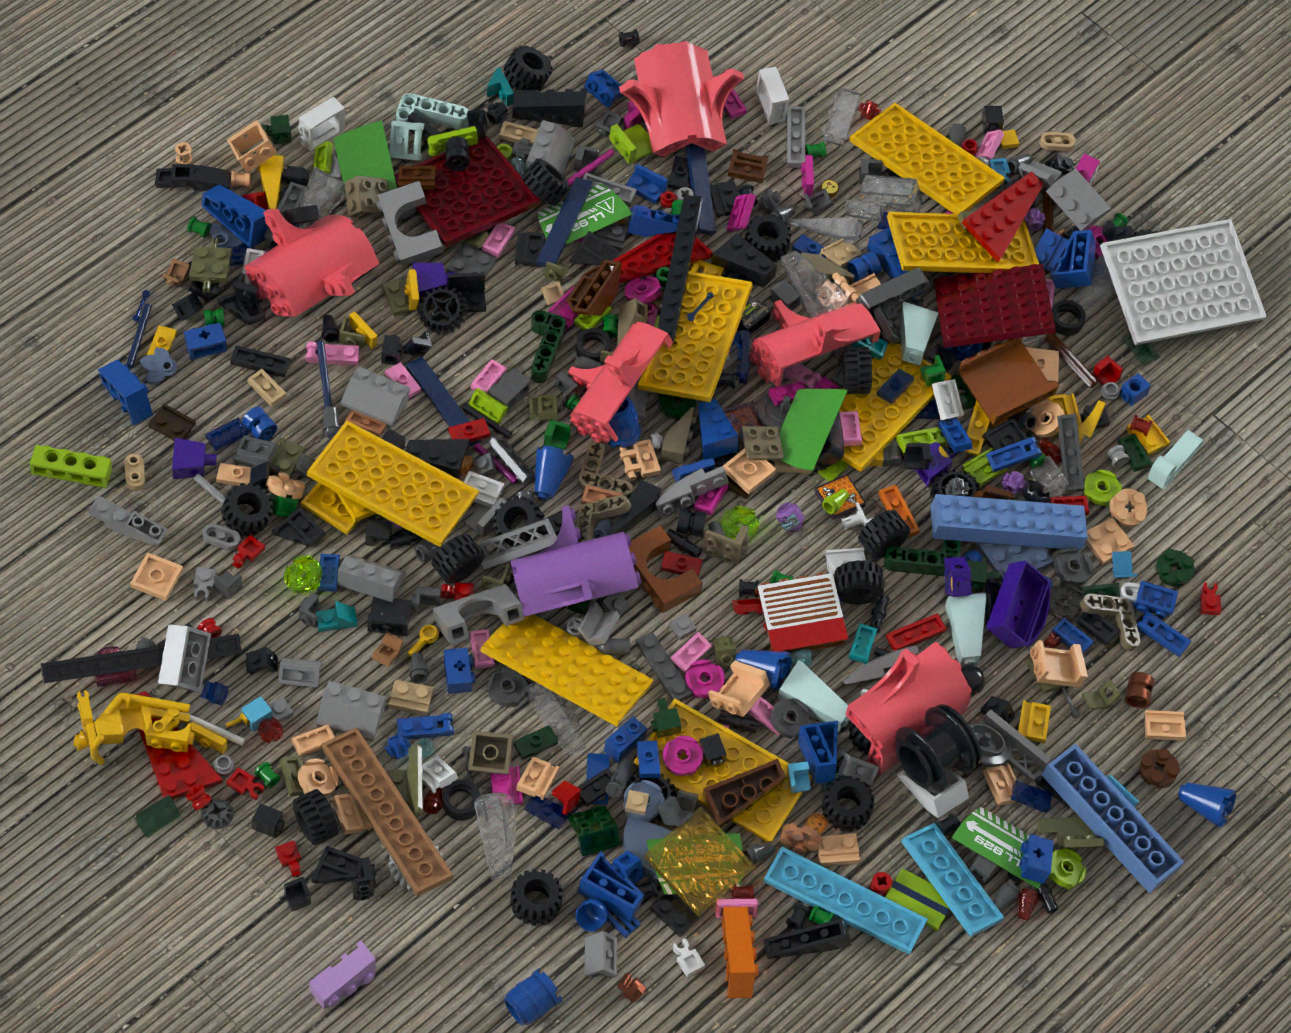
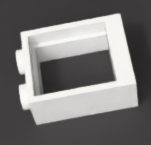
M772 67L759 70L756 94L768 124L786 122L789 97L777 68Z
M335 97L330 98L299 117L300 143L312 151L318 145L345 130V108Z

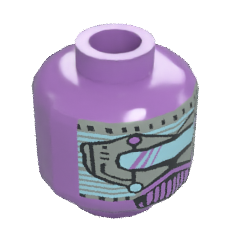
M787 502L777 509L776 519L784 530L797 531L802 527L804 515L797 504Z

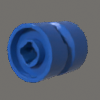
M869 252L862 255L861 258L857 257L848 261L847 269L848 272L854 274L853 281L857 282L873 273L875 275L881 273V264L876 254Z
M260 406L249 410L242 419V423L249 431H252L253 436L257 439L267 441L278 430V426Z

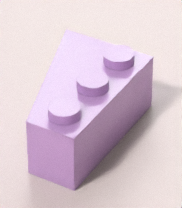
M362 940L356 944L358 948L350 955L344 953L341 956L342 961L334 967L328 966L309 982V991L323 1009L328 1006H335L342 997L353 994L357 987L363 983L368 984L374 979L376 959Z

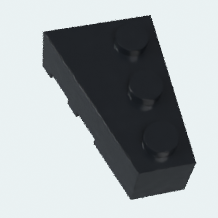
M737 233L712 254L711 264L723 267L726 272L738 273L744 276V281H750L759 287L764 288L776 276L777 264Z
M469 439L409 440L405 451L459 479L464 457L466 456L467 458L469 452Z

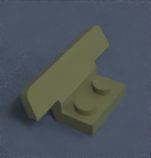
M414 744L409 747V766L407 770H387V774L417 818L422 813V746Z
M1080 817L1042 818L1038 821V833L1057 834L1059 849H1088L1104 846V838H1098Z

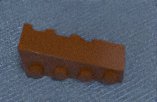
M778 759L703 789L702 795L718 830L784 783L786 776Z

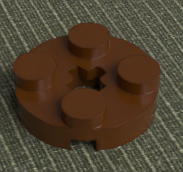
M1164 748L1147 752L1142 757L1139 766V773L1144 782L1149 785H1156L1157 788L1171 786L1180 772L1177 759ZM1156 765L1162 766L1163 772L1155 770Z

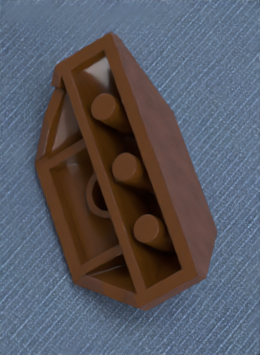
M604 260L601 262V265L592 268L582 275L566 299L572 312L586 315H603L618 292L621 262Z

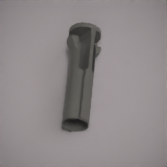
M622 757L610 782L606 786V792L609 796L619 797L622 794L636 766L633 763L634 759L632 757Z

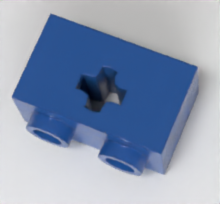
M220 323L184 331V342L190 360L227 351L226 338Z
M468 648L444 650L443 660L448 694L472 692V684H475V673L470 670V667H473L472 655H468Z
M632 716L605 740L604 752L610 754V757L619 764L622 757L628 756L637 748V741L646 740L647 728Z
M1032 834L1027 841H1023L1021 846L1023 857L1019 863L1022 878L1042 884L1045 883L1051 873L1054 841Z

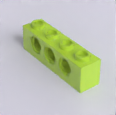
M35 445L30 461L31 474L107 488L112 472L111 459L105 456H93L85 452L77 453L68 449Z

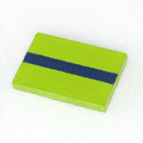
M903 868L885 897L927 918L928 920L925 925L936 931L940 928L950 909L930 882Z

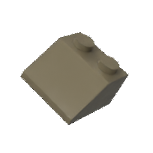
M473 731L468 771L508 775L513 754V735Z

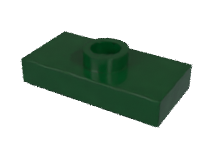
M1135 433L1118 439V445H1122L1125 449V454H1128L1130 457L1129 464L1134 472L1151 467L1152 462Z
M549 725L514 740V746L522 760L558 744V740Z

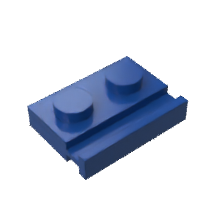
M1046 228L1035 248L1039 264H1043V268L1052 273L1058 265L1059 258H1062L1069 240Z

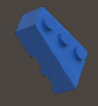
M716 398L712 399L711 402L699 403L698 421L703 459H714L737 452L738 434Z

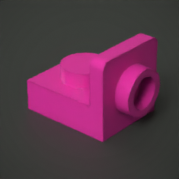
M632 101L628 102V113L624 117L625 130L643 121V116Z

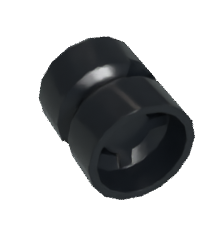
M452 137L447 140L445 144L447 167L453 171H463L468 168L470 164L468 141L463 137Z
M680 508L676 532L682 534L691 532L694 536L703 537L707 512L696 511L692 513L690 509Z

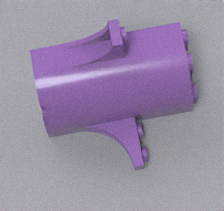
M569 505L561 507L562 525L555 543L536 554L510 560L524 617L639 588L638 584L641 583L639 571L635 572L633 565L637 563L634 552L630 553L628 546H631L629 534L625 535L623 531L578 543L581 535L579 527H574L573 520H577L574 508L570 509Z

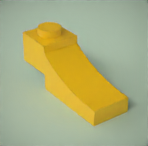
M1098 400L1092 413L1078 426L1080 444L1084 436L1091 439L1105 408V402Z

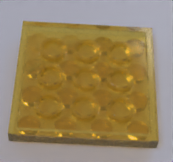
M702 807L643 856L697 917L702 915L755 868L752 862Z

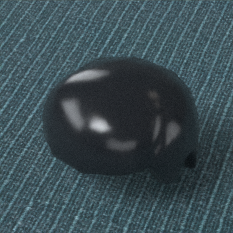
M1033 480L1026 481L1022 491L1026 501L1049 503L1051 499L1049 496L1050 492L1044 493L1042 484Z
M973 665L961 667V671L972 690L970 694L982 692L985 687V676L981 669Z

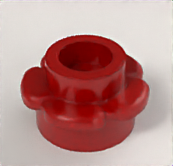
M966 139L961 144V148L971 155L977 153L978 146L975 140Z
M671 191L660 195V202L665 208H672V203L678 200L677 196Z

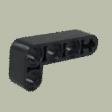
M839 411L815 465V468L818 470L826 469L840 461L844 456Z

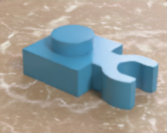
M990 159V168L1005 177L1004 183L1007 185L1011 181L1008 178L1010 170L1007 159Z

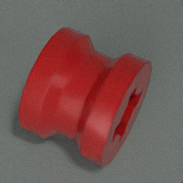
M213 618L203 620L197 627L198 630L211 633L210 638L219 637L222 634L221 628L216 626V621Z
M203 785L192 788L186 794L187 800L193 803L192 807L194 810L203 808L211 801L210 795L204 792L205 788Z
M877 872L872 878L870 890L883 897L886 896L892 885L891 876L885 872Z

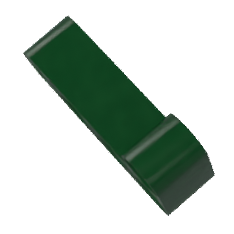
M536 310L531 318V330L543 336L532 362L531 378L536 383H543L547 380L564 338L566 321L562 316L543 310Z
M944 540L941 551L890 547L886 551L883 564L887 570L894 572L945 576L944 558L960 557L961 543L957 540Z

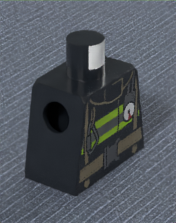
M749 295L737 328L738 332L743 338H748L770 320L772 309Z

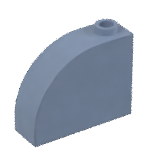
M629 816L624 829L623 851L626 852L628 850L639 857L642 861L643 876L653 879L655 883L660 884L646 840L686 837V835Z

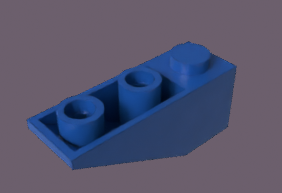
M633 206L632 215L628 222V233L647 237L677 231L680 215L668 214L662 210L648 209L645 206Z

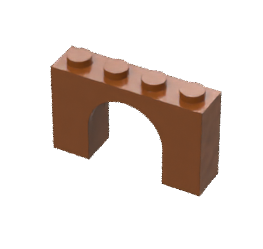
M660 525L632 540L631 546L628 547L630 553L634 552L637 564L633 566L635 572L639 571L643 591L650 595L653 605L664 613L700 594L703 582L693 569L673 579H660L650 573L647 563L654 557L670 550L671 539Z

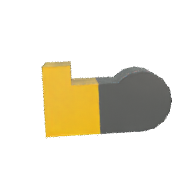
M886 446L868 466L902 465L901 448L899 446Z

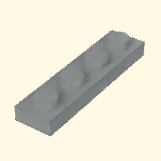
M788 106L787 167L801 168V162L805 160V107Z

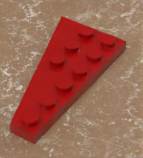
M1032 171L961 222L997 263L1002 258L1044 185Z
M677 231L658 234L612 260L622 264L619 283L657 273V270L661 267L670 268ZM695 237L691 263L712 258L713 251Z
M146 691L135 694L151 697ZM151 717L152 724H154L155 721L161 720L159 718ZM175 727L172 731H179V728ZM138 729L165 802L185 796L192 788L198 785H203L206 789L223 783V779L193 745H188L187 752L154 748L146 744L144 732Z

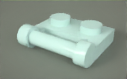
M392 121L390 157L422 160L421 139L424 124ZM410 129L415 130L413 153H408Z

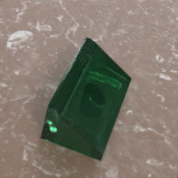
M1131 333L1122 339L1143 366L1160 358V355L1150 343L1135 345Z
M1119 583L1078 587L1081 600L1087 594L1120 597Z
M167 795L136 814L135 822L144 835L148 837L179 818L181 814L172 798Z

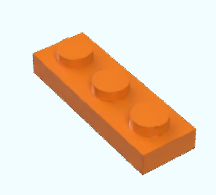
M897 485L880 489L878 495L885 509L896 510L910 527L908 538L918 535L920 530Z

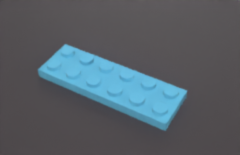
M935 823L902 839L901 842L970 937L1003 921L1004 916Z

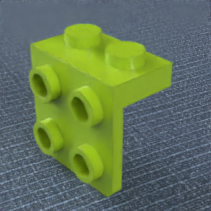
M618 124L611 126L609 140L628 164L653 153L649 134L640 124H636L624 131L621 130Z

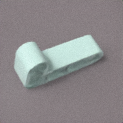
M407 93L400 100L396 111V121L408 122V115L413 112L426 122L460 130L468 127L467 111L469 110L464 106Z
M1187 430L1164 457L1160 455L1156 459L1147 479L1164 490L1198 452L1204 440L1190 430Z

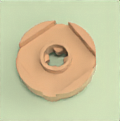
M1049 400L1036 404L1032 408V414L1036 417V425L1031 431L1040 438L1051 437L1058 433L1057 416L1065 415L1064 410L1057 403ZM1048 415L1050 419L1047 422H1043L1045 416Z
M278 473V476H269L266 486L275 495L286 498V494L292 495V499H300L304 494L305 483L300 480L290 479V476L286 473Z
M1127 488L1116 493L1110 500V513L1113 518L1115 517L1119 521L1120 525L1133 527L1145 520L1147 504L1143 493ZM1129 504L1132 507V510L1128 512V509L1125 508V505Z
M310 759L305 762L298 771V781L303 788L304 794L318 789L325 797L331 795L339 780L336 770L332 766L328 767L324 764L325 761L321 759ZM315 775H317V777H318V778H321L322 780H321V781L316 780V779H315Z

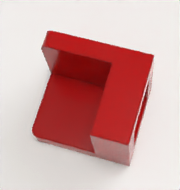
M265 191L239 195L257 206L268 210Z
M1107 355L1095 365L1092 375L1102 385L1108 382L1117 383L1121 379L1123 368Z
M565 780L552 791V795L558 801L564 803L562 814L567 815L578 805L581 789Z

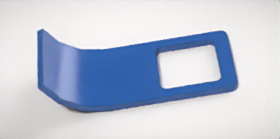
M588 753L587 781L604 769H609L610 754ZM608 794L605 795V800H597L592 804L608 805Z

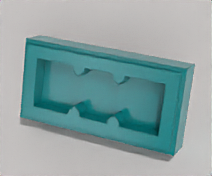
M859 623L848 659L864 664L868 663L877 628Z

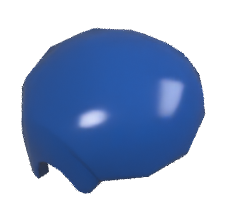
M598 899L584 901L576 909L575 914L578 925L585 931L595 932L606 924L609 917L605 904Z

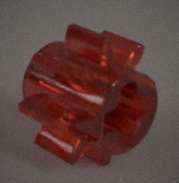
M866 100L865 104L860 103L858 111H861L860 116L871 121L881 112V110L877 109L879 104Z
M274 717L271 720L264 719L258 727L259 736L267 743H270L271 740L278 741L283 734L282 724Z

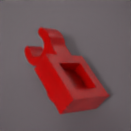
M250 535L237 547L239 553L232 558L235 561L232 565L240 569L247 559L252 562L265 550V545Z
M455 582L454 587L447 584L441 585L440 598H454V601L474 595V583Z
M295 841L276 846L275 852L281 866H288L293 877L301 875L298 862L302 860Z

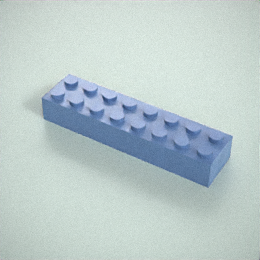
M935 494L930 506L933 539L1059 549L1076 548L1082 550L1088 538L1084 506Z
M1076 743L1046 766L1041 774L1098 838H1104V844L1149 894L1178 872L1184 861Z

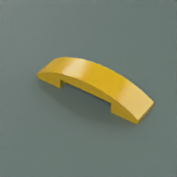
M977 400L967 430V435L972 441L973 449L964 451L976 456L980 455L984 442L982 436L987 432L990 422Z

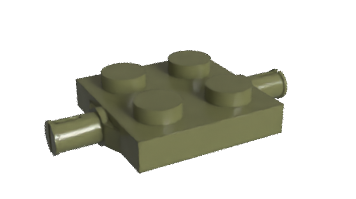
M218 238L211 239L210 247H194L189 279L190 281L204 283L202 289L204 293H206V290L207 293L210 292L212 283H227L232 249L219 248Z

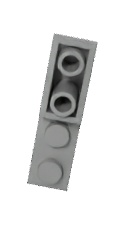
M723 466L704 473L701 468L675 483L656 502L660 517L670 515L680 510V508L689 507L696 503L694 497L728 484Z
M99 495L88 511V514L105 522V527L144 543L159 546L168 531L167 528L138 512L133 511L130 513Z

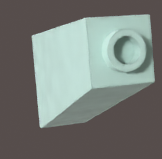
M903 302L899 316L903 361L920 366L933 333L938 312Z
M986 593L959 597L949 596L945 605L957 660L961 667L966 665L975 666L979 663L982 650Z
M798 660L781 686L778 699L796 698L802 701L809 710L808 715L821 723L838 720L837 731L840 732L842 727H847L850 719L845 715L848 705L802 661Z

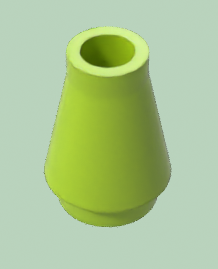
M840 489L838 492L824 498L822 503L823 509L829 514L837 513L846 499L849 498L848 492L845 489Z

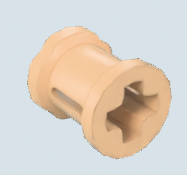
M182 142L176 145L177 164H191L192 149L190 144Z
M232 171L231 187L239 185L250 188L251 172L236 173Z

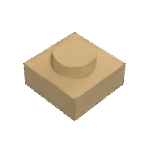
M559 281L541 288L547 305L556 303L564 295Z
M629 790L625 811L645 815L649 794Z

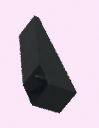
M640 480L629 498L631 508L626 513L618 516L608 535L623 531L627 533L650 515L653 509L657 507L656 502L661 497L662 488Z
M842 918L764 939L768 959L832 951L852 945L848 926Z

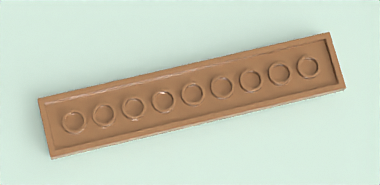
M356 727L322 743L323 752L415 895L418 897L453 880L452 872L358 728Z

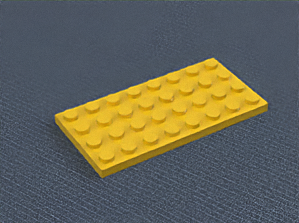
M893 103L850 136L849 141L874 159L882 160L884 166L957 215L960 212L969 211L1004 183L1005 177L897 103Z
M888 212L887 220L902 271L920 268L922 271L992 273L996 269L1008 270L1015 266L1022 267L1039 264L1024 219L1002 258L997 263L968 230L964 231L957 214Z
M689 271L675 344H672L670 348L660 347L642 373L638 389L711 402L752 290V282Z
M891 342L887 344L881 360L872 359V389L870 394L845 395L839 409V413L858 412L862 445L844 446L842 461L862 472L935 397L932 385L926 386L920 372L921 367L933 364L925 359H922L920 366L903 361L901 345L898 343L894 345ZM945 372V381L951 380V375Z
M347 420L307 471L308 477L439 547L442 546L479 494V490Z
M534 614L525 616L524 620L508 626L503 623L482 645L480 651L616 727L649 690L654 681L612 656L602 654L594 646L585 643Z
M674 698L668 709L677 708L681 722V733L658 738L657 733L652 732L647 740L657 741L660 775L664 774L663 779L670 778L669 784H674L676 790L679 791L680 789L698 794L697 802L708 808L702 795L704 788L778 759L786 776L784 783L732 820L733 823L772 843L803 792H790L787 773L788 764L790 763ZM719 733L726 752V762L721 766L707 767L703 757L701 767L691 776H678L665 768L663 750L669 741L671 742L678 736H689L694 738L699 744L701 738ZM686 752L677 755V757H680V760L688 758ZM638 755L633 762L637 768H639Z

